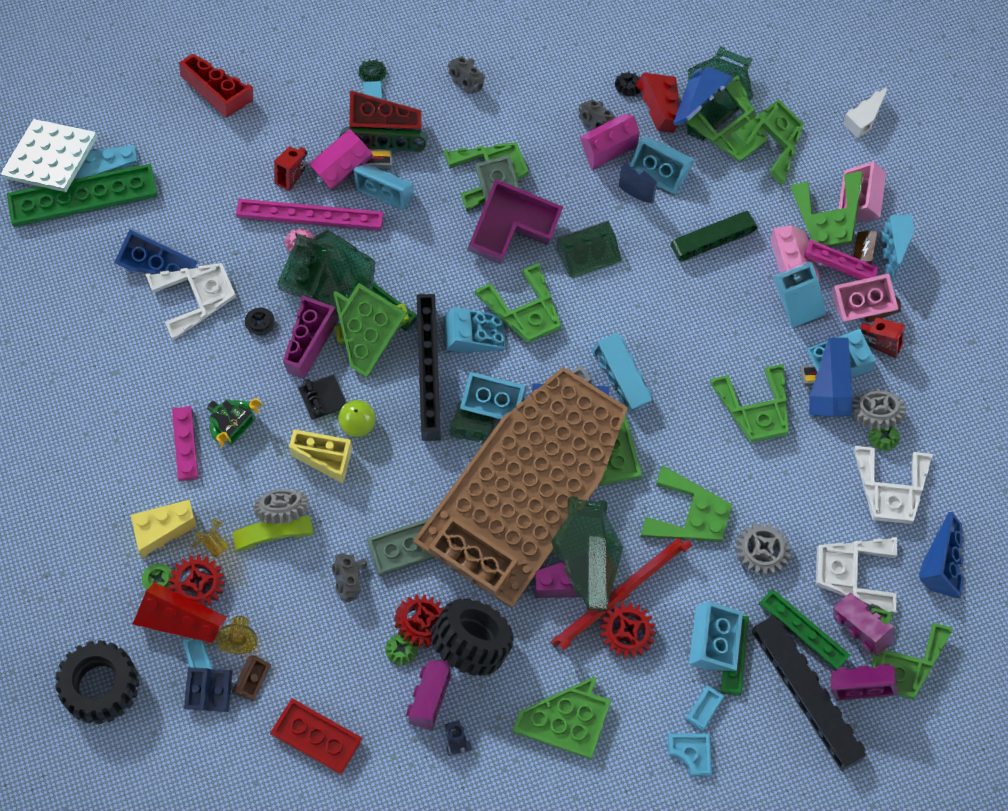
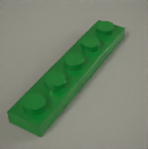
M773 588L759 602L758 605L771 616L775 615L777 619H780L788 631L835 671L851 656Z

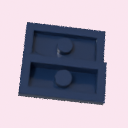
M627 163L621 167L619 187L634 198L648 203L654 202L657 181L645 170L638 174Z
M188 667L184 709L229 712L233 671Z

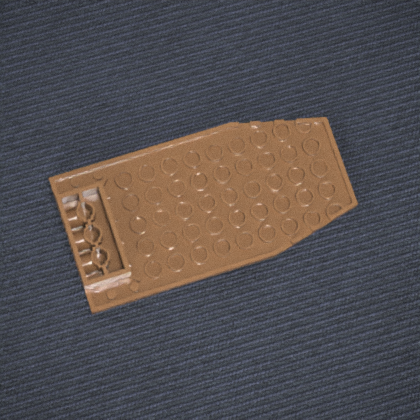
M562 367L546 380L540 388L534 390L528 398L516 405V408L510 413L508 412L503 416L415 537L413 543L513 609L536 576V571L541 569L601 483L628 407Z

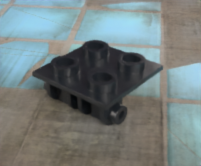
M334 375L315 382L306 379L303 381L302 387L298 388L311 420L341 410L343 405L346 404Z

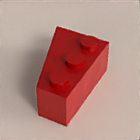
M643 72L636 86L643 94L642 99L650 109L649 114L657 131L674 133L679 126L674 125V120L680 106L676 77Z

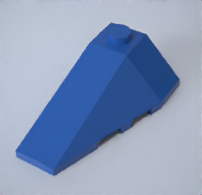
M711 67L703 70L699 68L693 72V77L688 81L674 125L677 126L691 119L702 109V105L714 98L713 95L718 90L720 92L725 89L733 80V77Z
M129 229L114 263L130 271L161 274L160 272L163 271L174 272L181 271L180 269L184 268L195 269L198 261L134 229Z
M848 337L828 338L813 388L809 394V414L852 416Z
M948 512L925 556L919 573V579L930 591L954 598H961L963 575L960 574L959 565L963 564V558L960 557L959 547L962 546V523L953 512Z

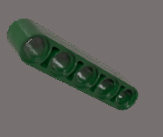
M344 127L339 135L341 137L350 129L368 149L415 152L424 150L428 140L426 133L419 130ZM367 135L370 138V140L365 141L361 138V136ZM384 136L388 141L382 142L379 137ZM402 137L406 142L400 143L397 141V138ZM420 138L423 140V143L418 144L415 142V139Z
M743 211L678 237L671 242L670 247L678 261H685L753 233L758 228V225L749 211Z

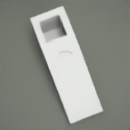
M886 88L880 92L876 91L867 101L863 100L857 108L850 109L846 113L843 125L855 137L859 138L871 130L884 100Z

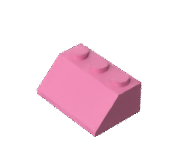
M870 162L844 171V174L862 171L864 175L861 183L862 188L859 195L856 221L867 222L881 217L886 172L876 162ZM844 175L839 209L847 208Z
M792 225L773 228L770 240L780 273L803 263L812 262L820 281L815 261L804 257L809 242L807 233Z
M889 274L836 285L831 290L835 309L843 322L898 310Z

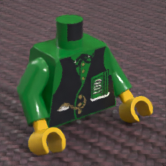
M258 398L251 401H232L226 399L221 405L214 400L211 401L207 406V410L212 413L209 416V429L212 439L218 442L222 448L224 447V442L231 446L253 424L255 417L252 411L258 414L259 410L257 408L264 406Z

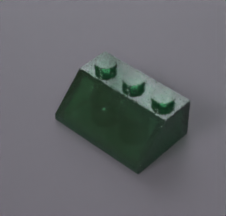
M609 221L557 238V251L570 279L621 262L616 235Z
M298 234L278 280V290L296 297H302L303 295L312 298L333 247Z

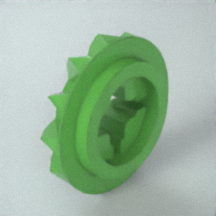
M889 426V430L881 428V431L873 428L869 431V440L875 448L889 451L898 445L900 432ZM889 432L888 438L885 437L880 440L882 433Z
M161 563L153 564L146 568L142 575L144 589L147 590L155 582L152 577L158 578L160 575H162L161 578L164 582H158V584L169 589L172 584L168 580L169 578H174L171 575V568Z
M404 634L392 635L386 643V656L390 662L396 665H407L417 656V643L415 642L410 646V639L403 641ZM397 643L401 646L407 645L405 647L406 655L401 651L396 652L398 650Z

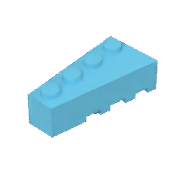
M617 332L597 341L591 352L594 356H599L600 367L602 370L608 371L610 384L618 388L616 394L622 404L628 407L627 412L630 413L649 404L652 401V393L648 387H645L642 373L636 369L632 354L628 353L625 348L626 342L624 338L620 337Z

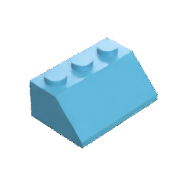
M647 136L640 140L630 167L638 174L645 170L657 181L658 187L675 195L687 177L695 159Z
M367 164L354 169L357 191L405 210L414 195V187L410 181L402 180L395 177L392 173H386L375 166Z
M469 372L460 409L502 419L504 415L516 408V405L524 401L527 387Z
M710 601L696 606L689 665L706 670L736 671L743 612Z

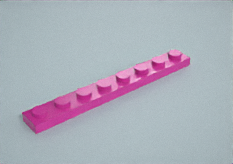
M239 199L236 217L243 219L381 231L384 216L382 211Z

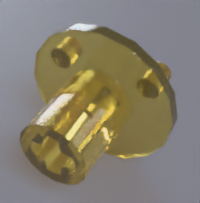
M215 517L211 520L214 524L204 533L201 531L194 533L197 539L190 546L194 548L202 542L216 558L229 546L216 531L224 522L222 520L218 521Z
M235 616L232 618L230 625H226L219 630L217 642L222 651L241 655L250 653L255 649L258 637L255 631L249 627V620L246 617Z

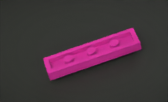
M810 240L807 244L804 257L860 280L876 277L878 267L813 240Z
M192 407L172 408L178 480L180 482L199 479Z

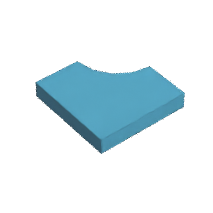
M668 733V756L677 757L683 761L689 770L690 776L711 777L710 734Z

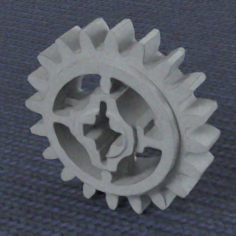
M869 389V393L862 391V396L856 395V399H853V418H857V423L863 422V427L870 426V430L873 428H877L878 431H881V428L889 430V426L896 428V424L901 425L902 420L905 419V402L900 401V396L894 397V392L887 393V390L883 392L880 389L876 391Z
M288 488L264 493V496H259V500H255V505H253L255 516L259 518V521L265 520L266 524L270 522L275 525L276 523H291L293 520H299V516H305L304 512H308L309 501L303 491L298 492L297 489L290 490Z
M761 522L759 527L753 523L752 529L746 526L745 533L740 532V538L736 541V544L739 546H736L735 552L739 553L737 559H743L741 566L748 565L747 572L754 569L755 575L761 571L763 577H765L767 571L774 575L775 569L780 572L781 566H786V560L790 558V554L787 552H790L791 547L786 546L789 543V539H783L785 532L779 534L778 526L773 530L771 529V523L767 527H764L763 522ZM750 540L753 543V552L751 553L748 550V542ZM775 545L778 548L777 558H775V556L773 555V547Z

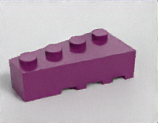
M302 295L301 306L296 315L297 320L295 325H293L292 337L289 340L283 363L288 374L305 379L333 331L334 326L337 324L339 317L335 307Z

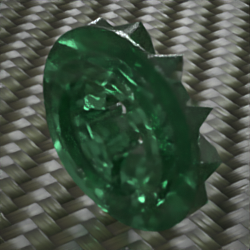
M369 58L368 61H363L362 65L359 66V77L364 82L383 80L386 76V67L383 61L379 62L377 58L375 60ZM375 67V71L370 74L369 70Z

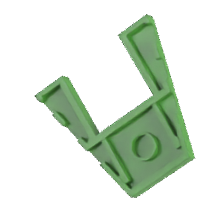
M737 75L724 90L743 111L744 114L719 133L714 130L700 111L685 123L740 163L765 144L768 138L764 129L760 127L748 146L743 148L731 136L756 116L754 108Z
M778 99L731 136L744 148L748 146L758 129L762 127L784 149L769 171V174L774 179L783 184L787 180L785 177L790 170L791 157L794 156L795 144L799 140L804 123Z
M517 142L494 144L493 147L477 146L475 149L458 148L456 151L444 150L449 168L482 157L487 161L510 155L517 181L529 175ZM481 187L460 194L467 212L485 202Z
M862 171L844 174L847 208L812 214L809 183L803 182L790 185L813 241L830 248L853 244L856 214L859 207L858 201L864 176Z
M539 263L523 269L522 272L539 299L510 311L492 283L476 289L474 293L528 344L561 328Z
M783 364L765 367L764 370L774 400L752 405L739 406L729 375L710 379V385L750 443L788 435Z
M662 465L656 485L693 496L686 524L682 528L646 517L640 537L722 542L732 504Z
M872 608L871 612L873 614L877 612L881 616L880 621L885 625L890 623L892 612ZM932 623L924 660L884 650L877 657L872 653L873 668L878 667L880 664L894 666L897 676L898 695L915 700L949 639L953 628Z

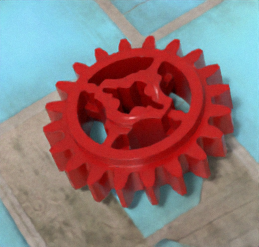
M198 554L196 560L190 555L189 562L182 558V566L175 564L178 571H171V575L174 578H169L168 581L174 585L169 587L170 590L202 605L207 603L209 606H212L211 599L219 600L217 593L223 594V590L220 587L225 586V582L221 580L225 577L224 573H219L222 570L221 566L215 567V560L209 563L208 556L201 560V556ZM198 568L208 571L211 575L199 572ZM188 571H190V575L187 577V579L181 582L183 576ZM195 576L199 580V589L195 585ZM209 583H213L211 589L204 594V589L209 586ZM187 589V591H192L196 594V596H190L186 594L183 590Z
M415 594L414 600L411 597H407L406 602L401 601L400 607H397L394 621L397 622L394 628H400L397 633L398 635H405L403 641L411 640L410 646L417 642L418 648H421L422 643L425 644L426 648H429L432 643V634L429 632V628L436 623L444 608H439L440 601L433 603L434 597L427 600L424 594L422 599H420ZM412 611H415V615H413L411 618H407V614H409Z
M623 602L620 605V609L614 605L612 608L613 612L610 610L606 612L609 618L603 617L601 620L605 624L601 625L600 629L605 632L601 633L600 638H607L603 645L610 644L611 646L608 651L611 652L615 649L616 657L623 653L624 659H626L628 654L634 659L636 652L642 656L643 649L648 651L650 649L648 644L654 643V639L651 637L655 636L656 632L651 629L656 624L649 623L653 616L646 617L647 609L640 612V605H637L634 609L632 602L629 603L628 608L625 607ZM624 616H630V617H633V618H635V619H637V620H636V621H632V620H629L627 617H624ZM617 619L619 630L613 634L612 624ZM643 627V639L639 642L637 631ZM625 628H626L627 630H628V629H631L632 631H631V633H629V632H626V633H625V632H624V629H625ZM620 640H623V641L628 642V643L631 644V645H624V644L620 643L619 641H620Z

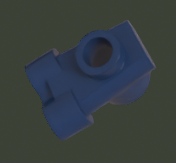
M460 720L445 724L448 756L472 750L470 740L467 741ZM456 729L458 731V736L453 737L451 735V730Z

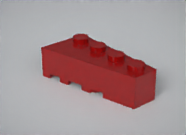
M350 90L349 127L421 129L422 110Z
M153 582L144 594L132 625L213 643L219 636L227 616Z

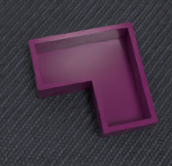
M495 179L467 251L501 264L514 232L548 245L563 206Z

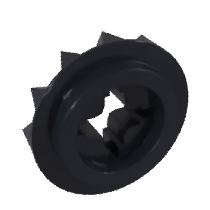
M629 71L627 73L622 72L620 76L616 77L615 88L624 96L637 95L641 91L636 86L640 77L637 76L636 72L634 74ZM632 80V84L626 86V82Z
M255 308L247 313L244 322L250 334L254 333L258 336L259 334L266 335L269 330L272 331L275 319L270 310ZM263 319L264 324L257 325L256 320L261 321Z

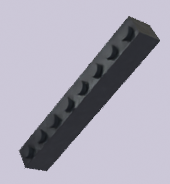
M416 294L422 441L441 440L436 299L435 294Z
M773 615L755 625L751 633L841 772L862 761L866 756L864 745L854 737L852 727L843 720L839 707L834 706L831 702L829 692L820 685L816 672L811 671L808 667L804 654L799 653L795 640L785 632L783 622Z

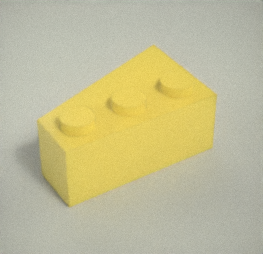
M294 429L289 445L291 456L344 484L352 453L351 440Z
M190 500L131 515L137 547L142 559L157 548H162L165 543L174 538L177 539L197 526Z

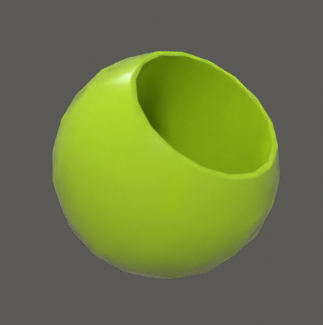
M363 400L349 401L343 405L339 412V426L350 437H365L375 427V411L369 403Z

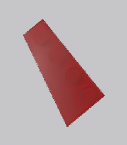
M191 54L179 62L180 76L226 118L253 101V86L245 85L237 77H231L226 74V71L214 68L211 63L199 56Z

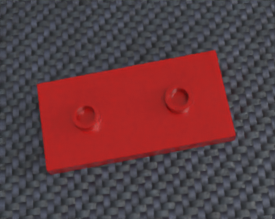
M291 698L270 732L271 736L339 775L343 774L363 741V738L293 698Z

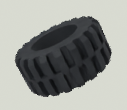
M470 598L456 599L449 602L443 608L431 632L432 643L436 652L440 653V658L443 661H447L452 668L455 667L460 672H467L473 676L477 674L485 676L498 670L513 646L514 636L511 626L507 624L506 618L502 617L499 611L492 609L488 604L481 603L479 600L472 601Z
M98 640L97 644H94L93 641H88L84 647L81 644L76 646V651L73 653L69 651L65 655L67 660L60 662L58 667L61 671L56 672L55 679L58 682L55 684V689L58 692L59 700L69 713L78 720L82 719L85 723L90 724L94 721L96 724H103L105 719L108 722L114 721V716L118 714L121 717L125 714L123 710L126 707L130 708L133 705L131 699L137 697L138 691L136 687H139V679L134 663L122 648H118L112 642L107 645L103 640ZM99 666L112 668L116 673V680L108 693L98 698H85L81 695L79 691L80 682L89 670Z

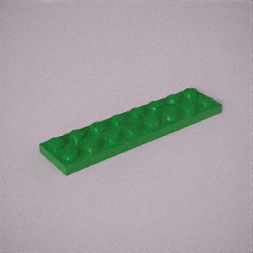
M151 163L73 179L66 192L39 186L7 193L13 227L158 197Z

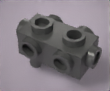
M463 56L452 59L448 63L449 75L453 77L452 80L455 83H460L467 93L472 94L482 90L485 75L473 66L475 63L474 59L469 58L467 60Z
M591 99L583 102L578 108L580 112L579 118L583 120V125L594 129L617 118L611 111L603 107L601 101L597 102Z
M341 553L335 556L336 561L332 564V573L337 580L336 592L340 596L341 601L351 602L356 600L361 592L358 577L360 576L359 569L367 566V561L363 558L355 562L354 555Z

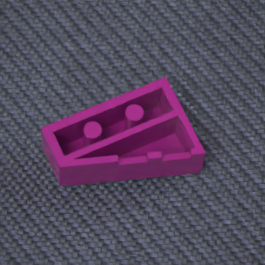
M595 551L537 570L535 576L536 598L596 597Z
M850 592L833 607V618L839 625H844L852 638H858L868 653L872 652L877 657L894 642V626L891 623L885 625L880 621L881 616L877 612L873 614L868 609V605Z

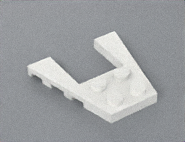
M222 263L198 266L195 269L184 268L180 269L181 271L174 272L163 271L160 272L161 274H146L153 293L189 280L199 304V309L165 322L172 340L177 339L236 298Z
M855 446L854 454L872 520L913 524L933 454L913 452L912 486L874 482L875 448Z
M897 537L883 540L882 538L873 539L872 541L865 542L854 541L853 543L825 544L817 547L816 586L845 597L851 592L868 606L892 612V615L896 613V593L857 588L858 553L895 558L897 556Z

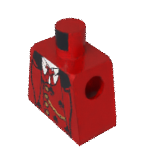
M288 147L274 160V184L288 191L293 188L305 171V157L308 155L305 148L299 147L296 149Z
M876 318L873 325L863 322L860 330L862 334L868 336V345L896 358L903 345L905 325L881 318Z

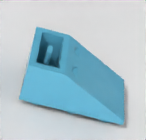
M912 214L890 215L887 223L884 224V231L880 235L881 243H884L883 258L887 260L886 274L890 275L891 282L895 278L914 233Z
M812 262L803 263L772 276L792 328L827 314L819 280Z
M452 307L443 317L446 350L470 353L506 349L504 321L496 314Z
M860 329L836 337H848L851 377L874 370L875 359ZM827 341L807 348L817 372Z

